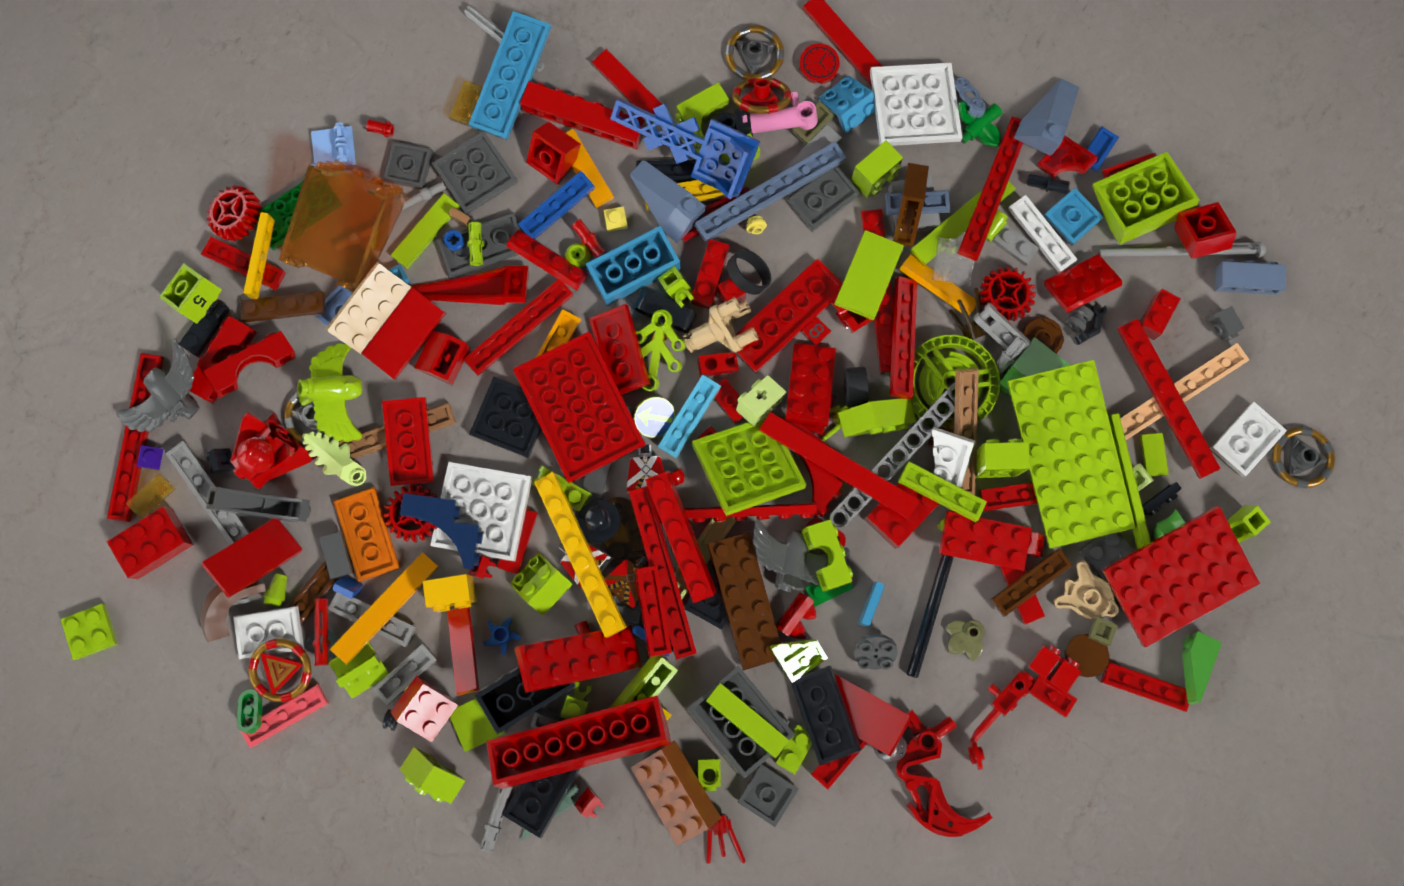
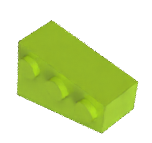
M911 399L871 401L838 413L844 438L867 433L873 435L895 430L903 431L909 429L908 425L916 423Z

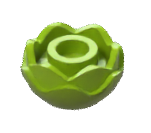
M574 243L566 249L565 259L579 268H584L591 259V253L586 245Z

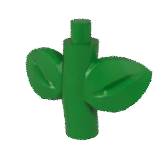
M961 101L958 104L959 116L962 122L968 125L963 130L964 134L962 135L961 142L965 144L969 140L973 141L978 137L982 144L998 147L1001 142V134L999 129L994 124H991V122L1003 114L1002 109L993 103L985 109L982 117L977 118L968 113L970 107L965 101Z

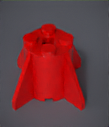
M247 412L242 417L230 462L235 467L233 472L241 479H248L253 486L261 489L269 480L310 463L316 456L310 457V450H305V447L300 445L295 437L292 439L288 437L289 431L280 425L277 414L274 412L265 421ZM259 437L271 444L275 455V462L267 472L251 473L243 469L237 462V448L246 439Z

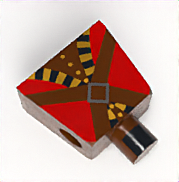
M643 555L639 557L635 564L628 559L624 560L604 578L611 594L632 610H634L639 601L635 569L649 567L648 560Z

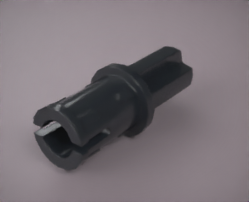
M1030 174L1027 180L1028 186L1045 189L1046 192L1049 190L1067 194L1070 181L1052 178V176L1048 178Z

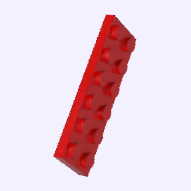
M817 258L736 333V335H739L750 328H754L758 335L757 341L755 340L743 346V349L736 352V354L756 374L831 304L830 298L840 292L843 283Z
M628 625L626 626L627 628L608 638L604 636L601 630L516 647L515 652L525 693L641 668L642 664L632 626Z

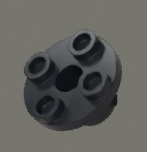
M594 500L587 503L581 509L578 523L586 539L602 544L617 534L622 519L618 509L611 502Z

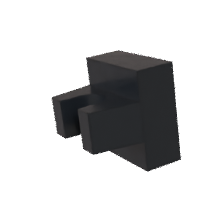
M230 448L208 451L209 456L206 458L207 461L211 462V473L235 469L230 462L232 457Z

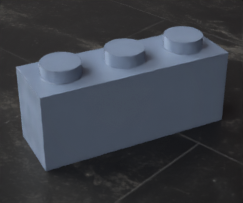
M1226 259L1215 267V292L1278 295L1286 290V265H1278L1277 262L1259 264L1257 261L1249 260L1241 263L1236 262L1234 259Z

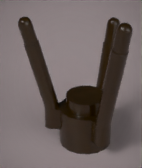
M974 288L977 313H981L978 288ZM959 299L957 302L967 323L965 327L953 310L950 309L949 313L961 329L964 337L974 340L984 336V329L975 321L971 322L965 306Z

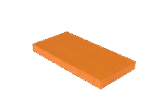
M372 487L334 500L333 502L358 582L400 569L399 560L389 528L385 524L386 519L376 488Z

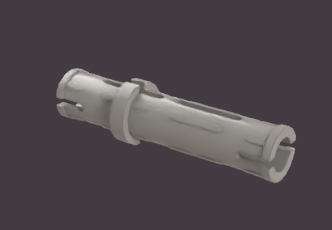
M514 786L498 789L490 818L484 826L486 830L479 847L480 850L493 853L498 834L502 831L503 814L508 806Z

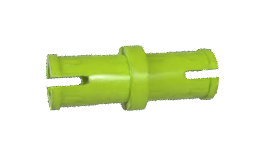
M480 222L468 223L469 241L467 242V247H469L471 266L483 265L482 247H484V241L482 240V225Z

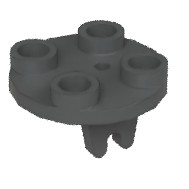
M881 634L861 636V639L854 648L855 660L861 669H890L898 655L897 645L894 640Z

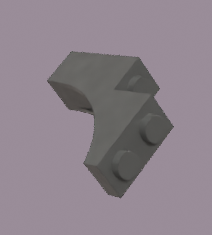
M210 487L206 509L288 522H306L311 512L310 500L256 494L221 487Z

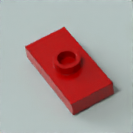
M725 378L718 383L721 385V388L714 399L733 423L737 424L744 418L736 411L739 403L737 400L740 395Z

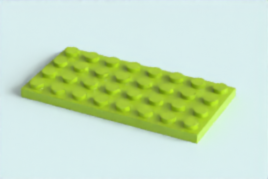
M1089 360L1007 381L1022 442H1029V472L1048 548L1051 549L1136 528L1095 361Z

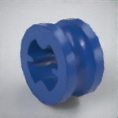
M451 230L445 234L444 242L448 249L458 251L464 245V238L457 230ZM456 236L459 242L456 241L457 244L452 245L449 241L450 239L452 240L451 237Z

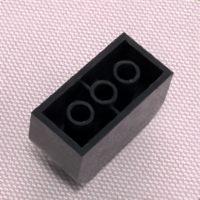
M518 665L475 692L474 696L498 735L576 687V685L570 683L525 693Z

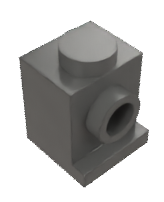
M1233 306L1206 319L1207 323H1213L1214 332L1220 336L1221 340L1226 339L1227 342L1238 337V332L1244 329Z

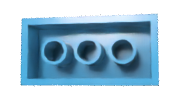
M661 226L586 263L587 270L606 306L658 281V277L673 266L678 270L681 269L680 260Z

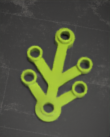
M657 310L652 316V323L641 331H636L637 336L638 334L642 335V340L639 341V344L645 343L647 336L655 331L654 339L641 348L643 359L652 352L648 377L649 380L653 379L655 382L653 387L651 385L642 387L645 391H655L660 385L657 373L661 354L671 372H679L682 369L681 361L675 360L663 341L665 332L672 342L671 346L674 351H683L686 347L685 341L679 339L671 327L672 316L666 310ZM662 316L665 318L664 324L660 322ZM678 341L681 342V348H680V349H678V348L676 347V343H677ZM674 362L678 365L676 370L672 367Z

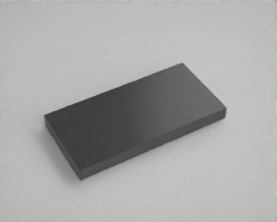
M514 212L481 223V235L484 241V247H482L483 265H470L469 247H467V242L469 241L468 228L459 231L464 238V245L458 251L448 249L444 242V237L436 239L450 279L519 255L506 247L508 240L517 230H520ZM456 236L451 237L452 240H449L452 245L457 244L456 241L459 242Z

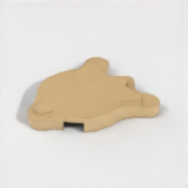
M1081 560L1077 562L1076 571L1078 579L1076 581L1071 579L1065 580L1064 593L1054 598V606L1059 609H1072L1078 615L1087 619L1105 616L1115 617L1119 612V607L1115 603L1113 591L1109 583L1095 576L1086 561Z

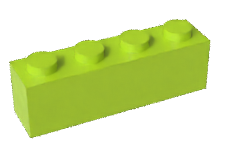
M662 655L650 657L609 708L658 696L678 670Z

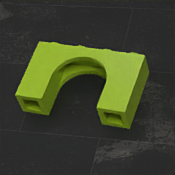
M718 82L676 106L675 118L679 124L695 117L700 129L693 133L705 138L702 133L704 123L710 117L728 108L729 98ZM695 142L697 147L695 150L699 153L702 144ZM759 146L753 161L760 157L761 150ZM723 153L721 156L722 160L730 163L729 155Z

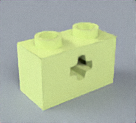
M768 375L763 380L758 379L752 385V390L748 393L745 391L737 400L739 403L736 411L754 427L783 401L786 391Z

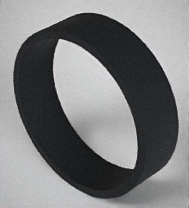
M741 249L728 260L727 270L729 276L742 291L751 295H758L770 285V270L764 260L756 253ZM736 258L747 261L757 270L762 280V286L751 283L742 275L737 266Z

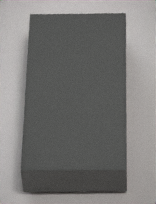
M342 532L320 537L330 579L333 580L352 574L353 571Z

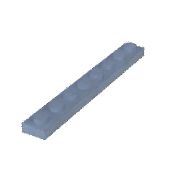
M835 141L694 223V226L706 243L709 239L718 236L846 161V156Z

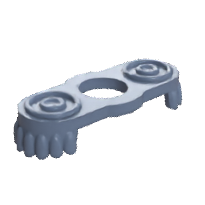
M963 77L956 78L954 80L955 88L959 92L960 98L970 107L968 113L977 118L982 117L986 104L980 97L979 92L973 88L967 79ZM964 92H971L975 95V97L969 98L964 94Z

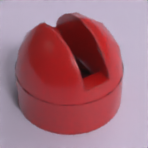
M681 468L670 473L675 486L683 484L685 475Z

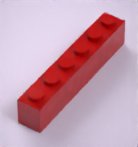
M528 82L520 102L523 112L636 150L643 134L611 120L614 108L604 107L603 104L597 101H586L579 95H568L561 89L555 88L553 90L547 88L546 85L540 82ZM620 110L619 116L625 119L630 117ZM637 117L640 126L645 127V120Z
M670 471L645 479L693 603L714 596L717 592Z

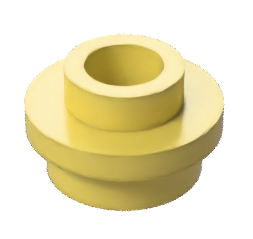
M753 216L747 220L746 230L752 234H760L767 227L766 221L761 216Z

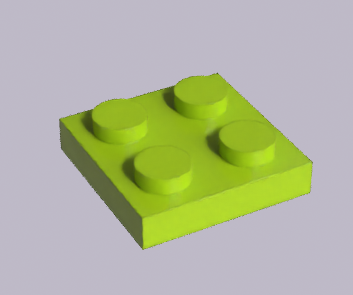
M99 604L60 619L73 660H79L118 645L106 604Z

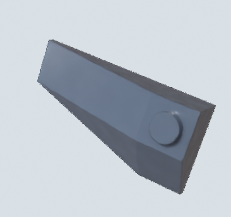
M1060 79L1021 120L1014 139L1051 156L1060 146L1065 135L1079 87Z
M645 160L630 173L631 179L646 201L651 213L656 218L658 225L677 244L693 228L694 223L705 215L704 204Z

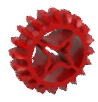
M233 185L232 188L226 186L225 191L219 190V196H214V202L209 203L211 209L207 210L209 216L206 218L209 221L208 226L215 235L224 240L234 242L237 239L242 240L244 236H249L250 230L255 231L254 226L258 224L259 211L262 209L259 204L260 200L254 192L242 186Z
M1006 266L1005 270L998 267L996 272L992 270L989 276L984 277L985 283L980 284L979 287L982 290L979 291V295L984 297L980 302L986 305L991 303L1008 321L1011 318L1015 322L1018 320V317L1024 318L1025 313L1031 311L1030 306L1035 304V301L1032 299L1036 296V293L1032 292L1035 285L1028 284L1031 281V277L1025 279V271L1021 274L1017 273L1018 267L1014 268L1013 271H1011L1009 266ZM1005 280L1011 281L1015 284L1010 285ZM993 284L996 286L998 293L995 299H993L991 293ZM1019 290H1021L1023 297L1021 305L1019 304V299L1017 297V292ZM1004 292H1005V294H1006V292H1009V293L1012 292L1011 295H1010V297H1009V295H1008V297H1006V296L1002 297L1003 294H1004ZM1005 304L1009 307V309L1003 308L999 305Z
M412 484L409 486V491L403 486L401 487L402 494L394 491L396 498H388L392 504L391 506L385 505V509L390 510V513L384 514L385 518H390L385 524L386 526H392L389 531L392 534L396 533V538L398 539L403 537V541L408 542L411 538L412 542L416 543L419 536L424 541L426 540L425 533L431 537L433 533L430 529L436 530L438 527L428 522L425 523L423 520L401 516L399 518L400 521H398V510L400 505H402L403 493L437 498V495H430L431 490L428 488L423 491V486L418 485L417 489H415V486ZM412 522L420 526L419 529L413 531L402 528L405 524L409 525Z

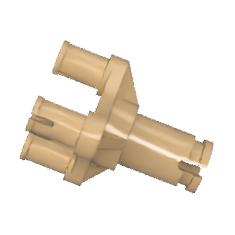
M733 297L720 305L716 304L710 307L709 322L689 331V333L683 334L687 349L694 353L696 349L700 350L719 341L736 353L742 350L743 346L755 340L757 341L758 335L754 328H750L739 335L735 334V319L751 312L749 304L746 305L747 301L743 300V302L738 303L737 299Z

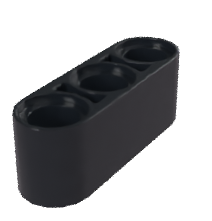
M642 289L633 307L637 312L652 318L657 310L668 311L672 316L671 327L683 333L689 332L697 315L693 310L685 306L680 307L678 303L647 289ZM662 316L660 322L664 324L665 318Z

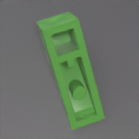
M1199 631L1187 635L1182 643L1184 647L1182 660L1187 702L1191 705L1201 702L1222 642Z

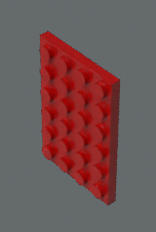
M589 331L513 368L569 484L646 446Z
M1219 506L1213 507L1102 569L1141 645L1145 648L1260 584Z

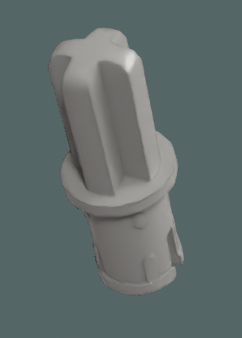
M1017 337L1006 350L1001 352L1002 355L995 362L999 376L1002 375L1012 362H1016L1015 358L1026 347L1027 343L1022 338Z

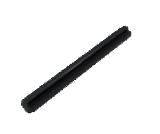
M941 556L908 666L907 675L910 677H919L954 559L952 556Z

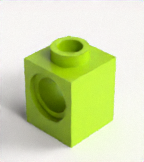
M698 758V780L705 791H716V787H721L720 758ZM706 769H713L716 772V777L713 780L708 781L703 777V772Z

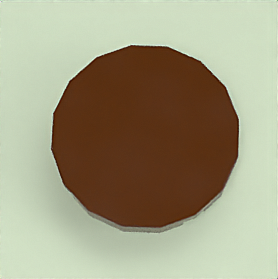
M1047 317L1033 319L1022 331V334L1030 342L1035 337L1056 354L1062 348L1064 342L1062 329L1052 319Z
M1089 634L1076 635L1068 642L1064 657L1067 659L1070 656L1080 663L1078 667L1081 668L1082 672L1079 676L1086 678L1098 676L1104 672L1109 663L1108 647L1089 639Z

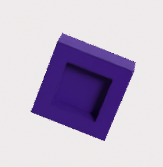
M141 445L137 467L160 470L164 449Z

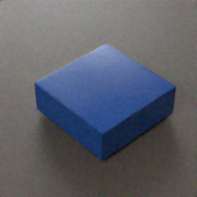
M342 576L334 583L332 590L352 599L361 591L363 584L347 576Z

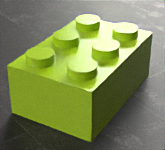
M998 439L986 440V443L976 450V479L1014 478L1030 469L1029 442H1022V439H1010L1008 443H1000Z

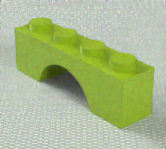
M1244 505L1227 520L1239 543L1256 536L1271 523L1258 505Z

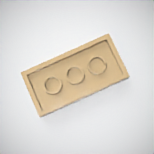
M376 262L325 329L361 354L412 287L383 265Z

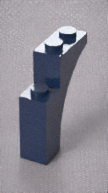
M403 493L400 511L402 517L420 519L435 525L446 533L457 547L464 569L474 570L475 566H479L480 553H477L478 544H482L484 531H480L481 527L478 525L455 523V519L460 518L461 506H458L456 500Z

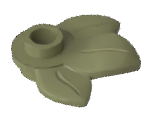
M955 620L945 627L947 632L952 635L948 643L949 653L961 654L966 652L971 661L979 657L983 650L981 639L985 634L984 626L979 621L971 620L966 623L961 620ZM976 628L978 630V633L976 635H971L969 632L970 629Z

